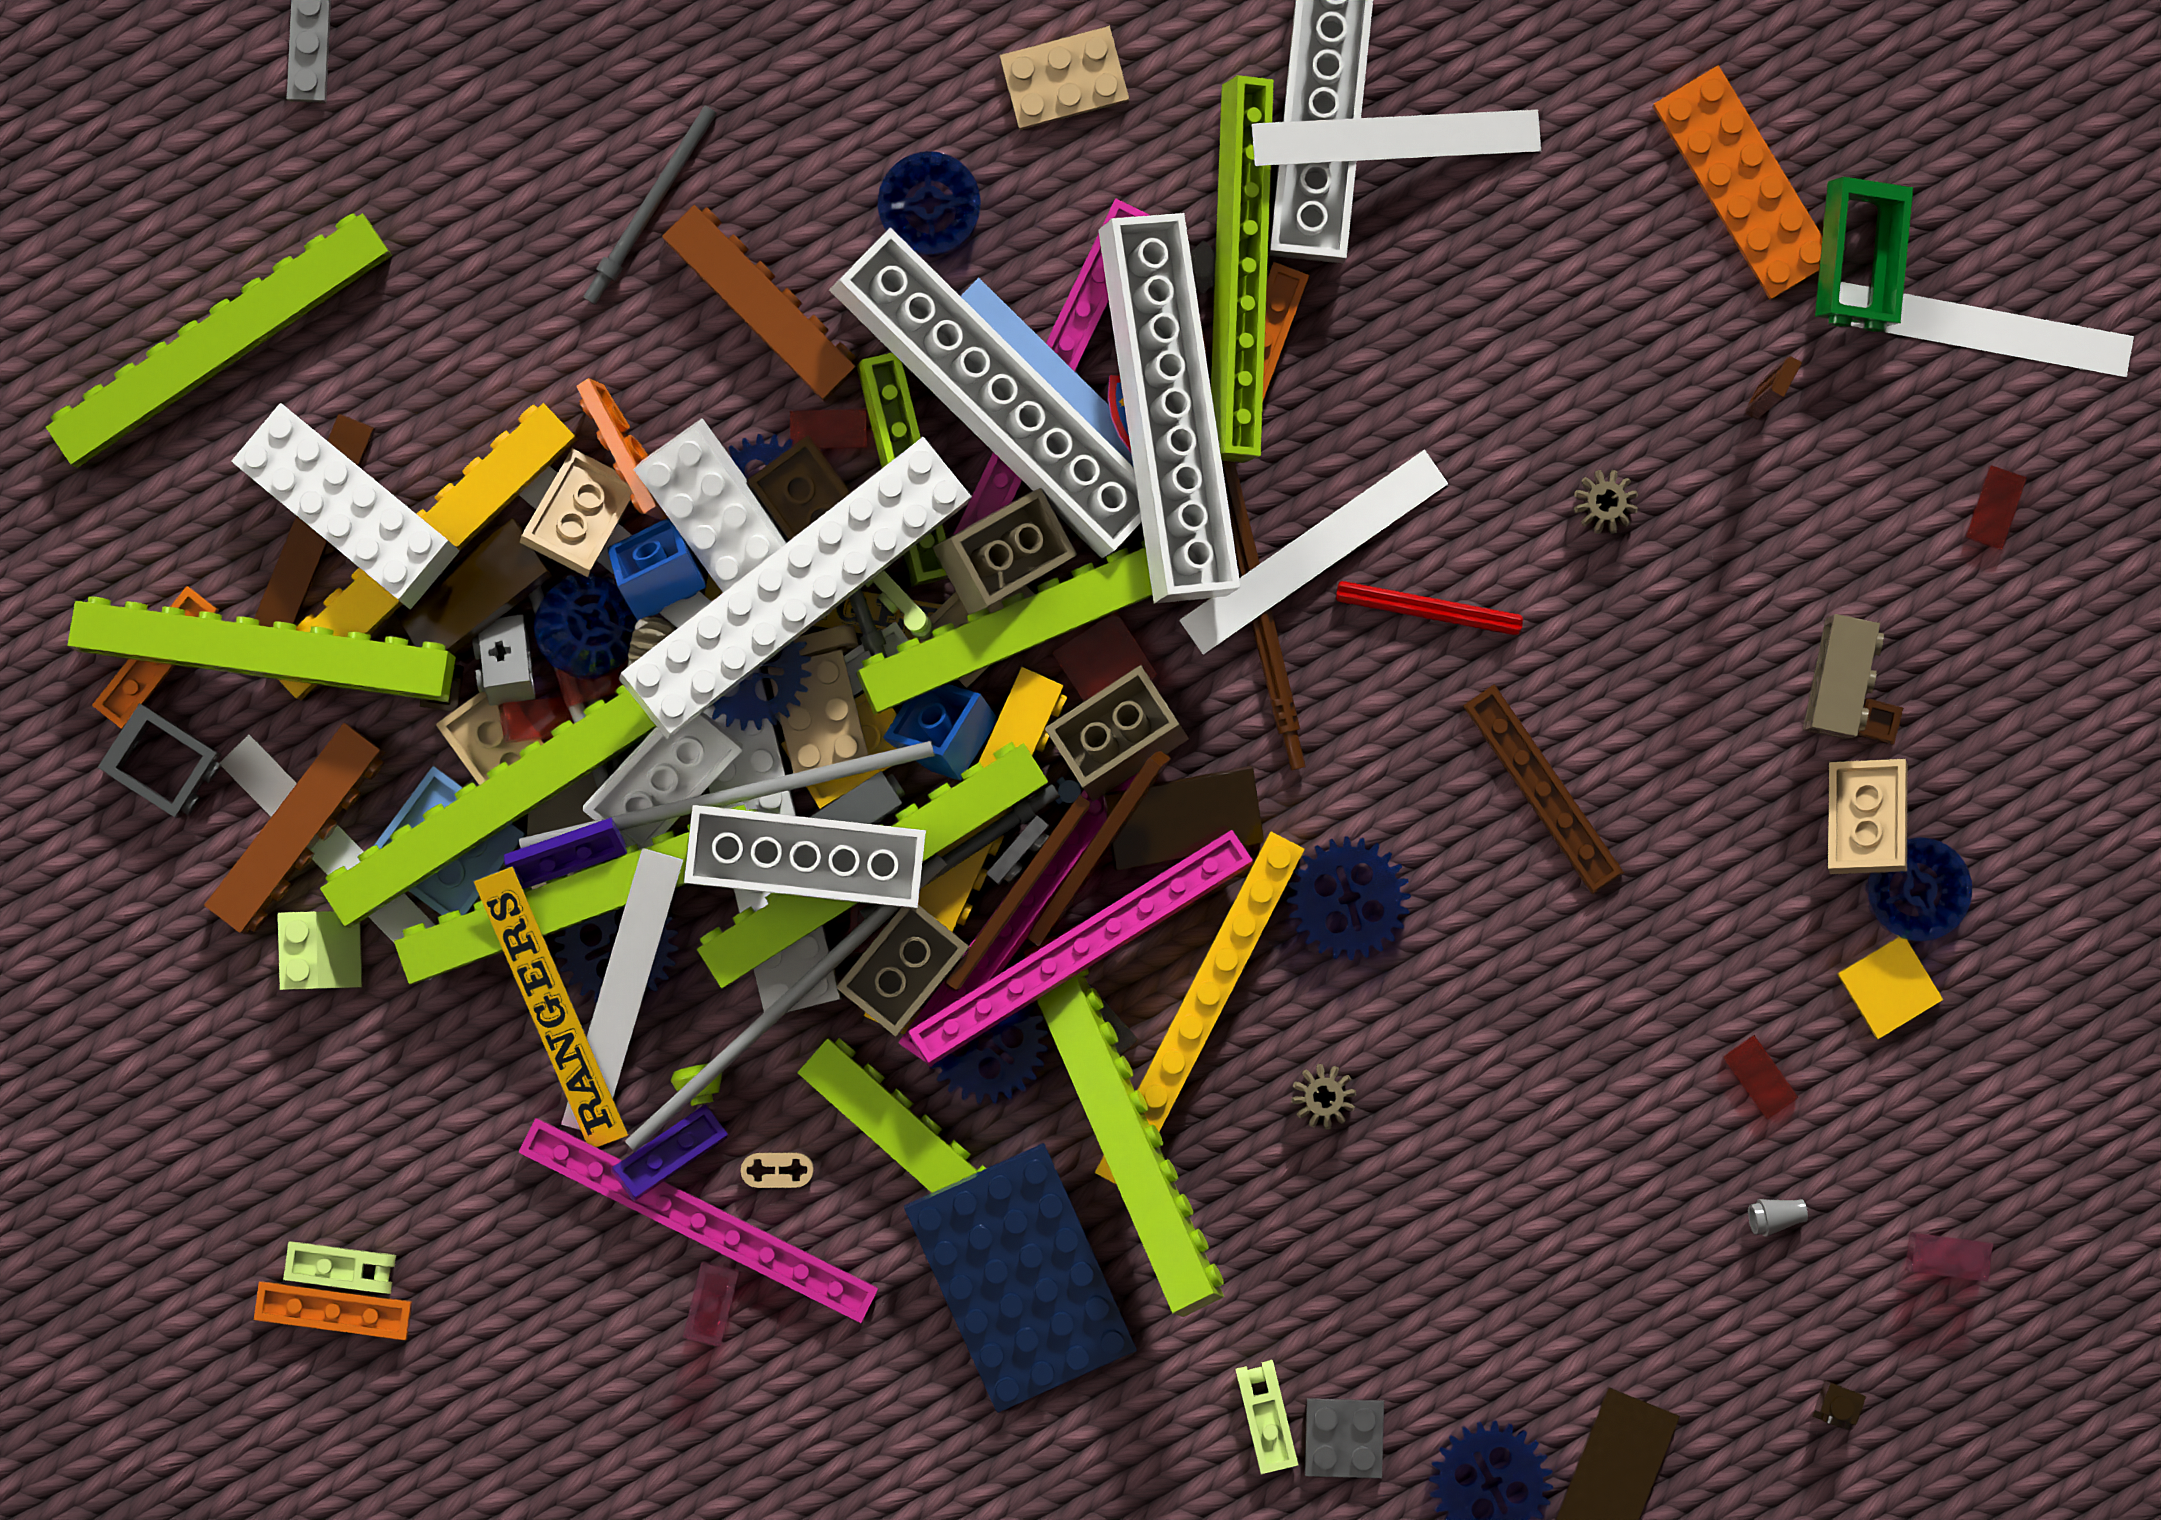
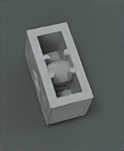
M523 615L499 618L483 630L479 636L472 639L475 659H481L482 669L476 670L479 693L486 692L490 706L535 699L529 634Z

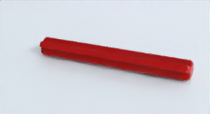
M1346 581L1339 582L1335 596L1338 602L1511 635H1519L1523 625V616L1519 614Z

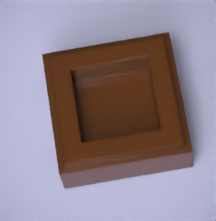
M1866 698L1863 708L1869 709L1865 730H1860L1857 736L1894 745L1904 708Z

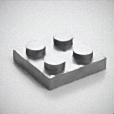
M1036 816L986 874L998 885L1003 880L1010 884L1024 868V865L1019 861L1028 851L1035 855L1049 838L1045 833L1049 825Z
M1307 1398L1305 1476L1382 1478L1384 1400Z

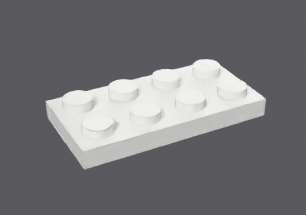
M704 712L668 740L656 727L583 805V811L596 821L700 796L743 750V744ZM679 817L619 832L627 847L637 844L639 850H641L642 848L652 846L651 838L665 833Z

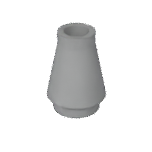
M1758 1199L1756 1204H1751L1748 1207V1218L1752 1232L1755 1235L1762 1234L1764 1237L1798 1223L1807 1222L1808 1219L1807 1207L1803 1199Z

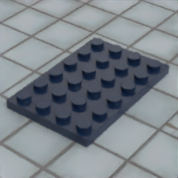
M1044 1143L904 1205L905 1212L997 1413L1137 1351Z

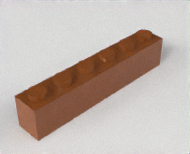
M694 204L662 236L663 240L825 402L857 371L856 367L851 363L856 357L842 342L835 346L825 336L829 330L815 315L808 319L798 309L802 302L787 287L781 292L771 282L776 276L761 261L754 265L744 255L749 249L738 237L732 234L727 238L718 229L722 222L709 208L705 207L701 211Z
M343 723L204 906L239 933L247 934L250 930L256 932L268 917L265 910L273 899L277 902L280 901L291 887V883L288 880L295 870L302 871L310 863L315 855L311 850L321 838L325 841L333 833L338 825L334 819L343 808L348 811L358 800L361 792L357 789L366 778L372 780L384 765V761L381 758L386 752L352 726Z

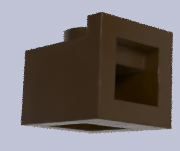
M1824 1380L1812 1417L1849 1430L1850 1424H1857L1867 1396Z

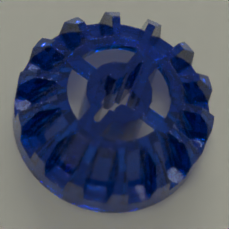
M925 151L901 159L888 171L879 189L878 212L885 231L891 227L919 255L938 257L940 254L957 250L961 244L972 236L981 214V198L974 176L963 163L944 153ZM931 181L945 185L953 194L944 195L940 189L931 186ZM925 182V187L917 190L913 197L906 198L908 192L914 186ZM929 196L933 197L934 203H941L940 206L934 207V213L927 214L924 207H919V205L925 204L926 197ZM956 212L951 224L944 230L935 233L934 224L940 222L946 213ZM915 215L919 221L928 224L929 233H923L913 228L905 216Z
M592 572L588 577L584 575L573 577L570 575L552 587L541 600L534 621L536 641L544 657L559 671L576 678H599L615 671L629 658L630 643L638 621L619 588L614 585L615 580L613 578L606 577L602 579L595 577ZM586 595L600 597L597 604L591 603L581 607L573 603L576 599ZM606 600L617 613L618 625L610 622L609 614L603 608ZM586 618H589V619L592 620V623H591V627L593 628L592 630H588V629L586 628V625H587V621L585 620ZM594 642L602 644L600 646H589Z
M1907 839V871H1900L1903 879L1899 883V894L1890 897L1889 892L1891 879L1896 872H1873L1869 874L1865 891L1868 895V907L1871 914L1876 917L1884 930L1904 940L1928 941L1948 934L1963 920L1971 903L1972 880L1965 862L1951 847L1934 839ZM1917 863L1928 866L1938 877L1934 879L1929 874L1920 872ZM1914 879L1918 884L1924 883L1926 885V890L1921 892L1923 899H1920L1919 896H1911L1909 890L1914 887ZM1941 883L1942 895L1938 905L1935 907L1933 901L1937 896V884ZM1902 900L1908 906L1916 907L1919 916L1906 915L1899 911L1893 903Z

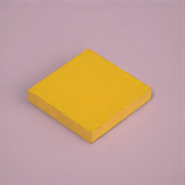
M1904 934L1837 973L1876 1039L1883 1037L1943 1000Z

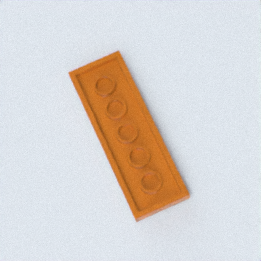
M1720 66L1714 67L1654 103L1652 107L1769 300L1818 272L1820 269L1823 236Z

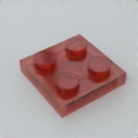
M1117 611L1052 652L1084 702L1140 665L1150 680L1158 676Z

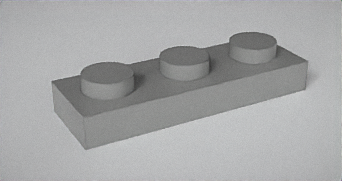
M291 0L287 80L288 101L327 102L331 0Z

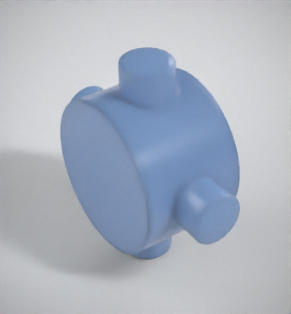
M1063 777L1057 780V783L1060 785L1058 788L1060 797L1055 800L1057 804L1062 802L1074 803L1077 797L1081 795L1080 788L1082 786L1079 781H1065Z

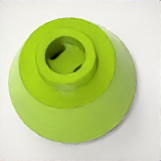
M709 1063L674 1071L671 1083L676 1091L681 1090ZM722 1073L690 1101L691 1106L713 1102L712 1094L719 1093Z

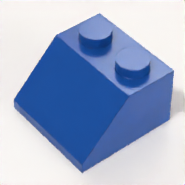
M669 518L607 547L617 586L637 621L646 616L656 615L665 607L681 599L691 598L699 590L706 588L701 568L692 549Z
M946 684L906 701L883 738L897 749L931 741L935 756L915 761L931 772L961 781L962 776L960 774L969 768L998 718L981 694Z

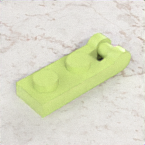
M885 571L865 584L869 587L874 583L882 591L877 598L893 614L898 609L904 614V624L914 637L923 640L931 636V631L934 630L931 620Z
M289 1241L283 1280L391 1294L390 1268L395 1267L396 1255ZM364 1264L375 1265L374 1279L363 1278Z
M1273 1360L1261 1362V1367L1247 1370V1366L1235 1369L1261 1474L1298 1466ZM1266 1381L1268 1392L1254 1396L1251 1385Z

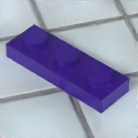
M611 817L504 854V862L506 868L513 866L522 889H526L627 854L626 843Z
M705 1104L613 1166L611 1172L634 1202L727 1139L728 1134Z

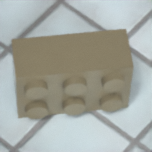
M1041 488L1019 497L932 547L968 614L988 607L1077 555Z
M1833 614L1825 619L1803 725L1804 731L1850 739L1856 737L1860 730H1865L1869 713L1868 708H1863L1865 695L1873 692L1876 680V671L1871 670L1872 661L1875 655H1880L1884 641V633H1879L1880 623Z
M1141 665L1045 727L1046 732L1093 802L1102 797L1104 793H1108L1137 774L1147 759L1157 751L1167 754L1189 739Z
M918 905L917 909L902 907L836 988L896 1037L970 947L920 905Z

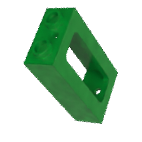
M1840 177L1828 181L1815 317L1829 319V325L1850 327L1851 322L1863 324V330L1872 332H1885L1887 326L1901 323L1913 187L1850 177ZM1849 200L1872 203L1878 209L1870 300L1866 308L1844 305L1839 302Z

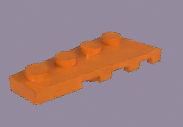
M590 378L586 379L576 386L582 396V399L579 401L586 415L594 419L599 430L596 434L600 443L605 449L611 451L616 462L613 463V467L622 481L627 482L633 494L630 495V499L634 507L641 514H646L659 520L668 518L633 470L643 459L648 457V454L632 435L627 436L625 431L630 429V425L605 385Z

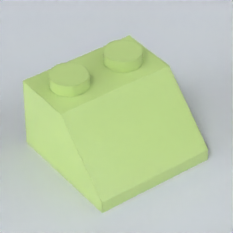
M335 911L278 913L280 990L362 987L360 922L352 928L344 927Z

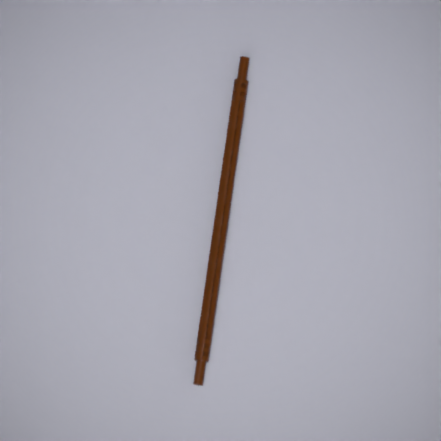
M1203 335L1209 381L1211 387L1212 367ZM1222 461L1236 560L1241 578L1258 566L1260 562L1235 462ZM1270 608L1252 620L1251 625L1278 735H1283L1290 768L1293 771L1306 767L1297 732L1301 728Z

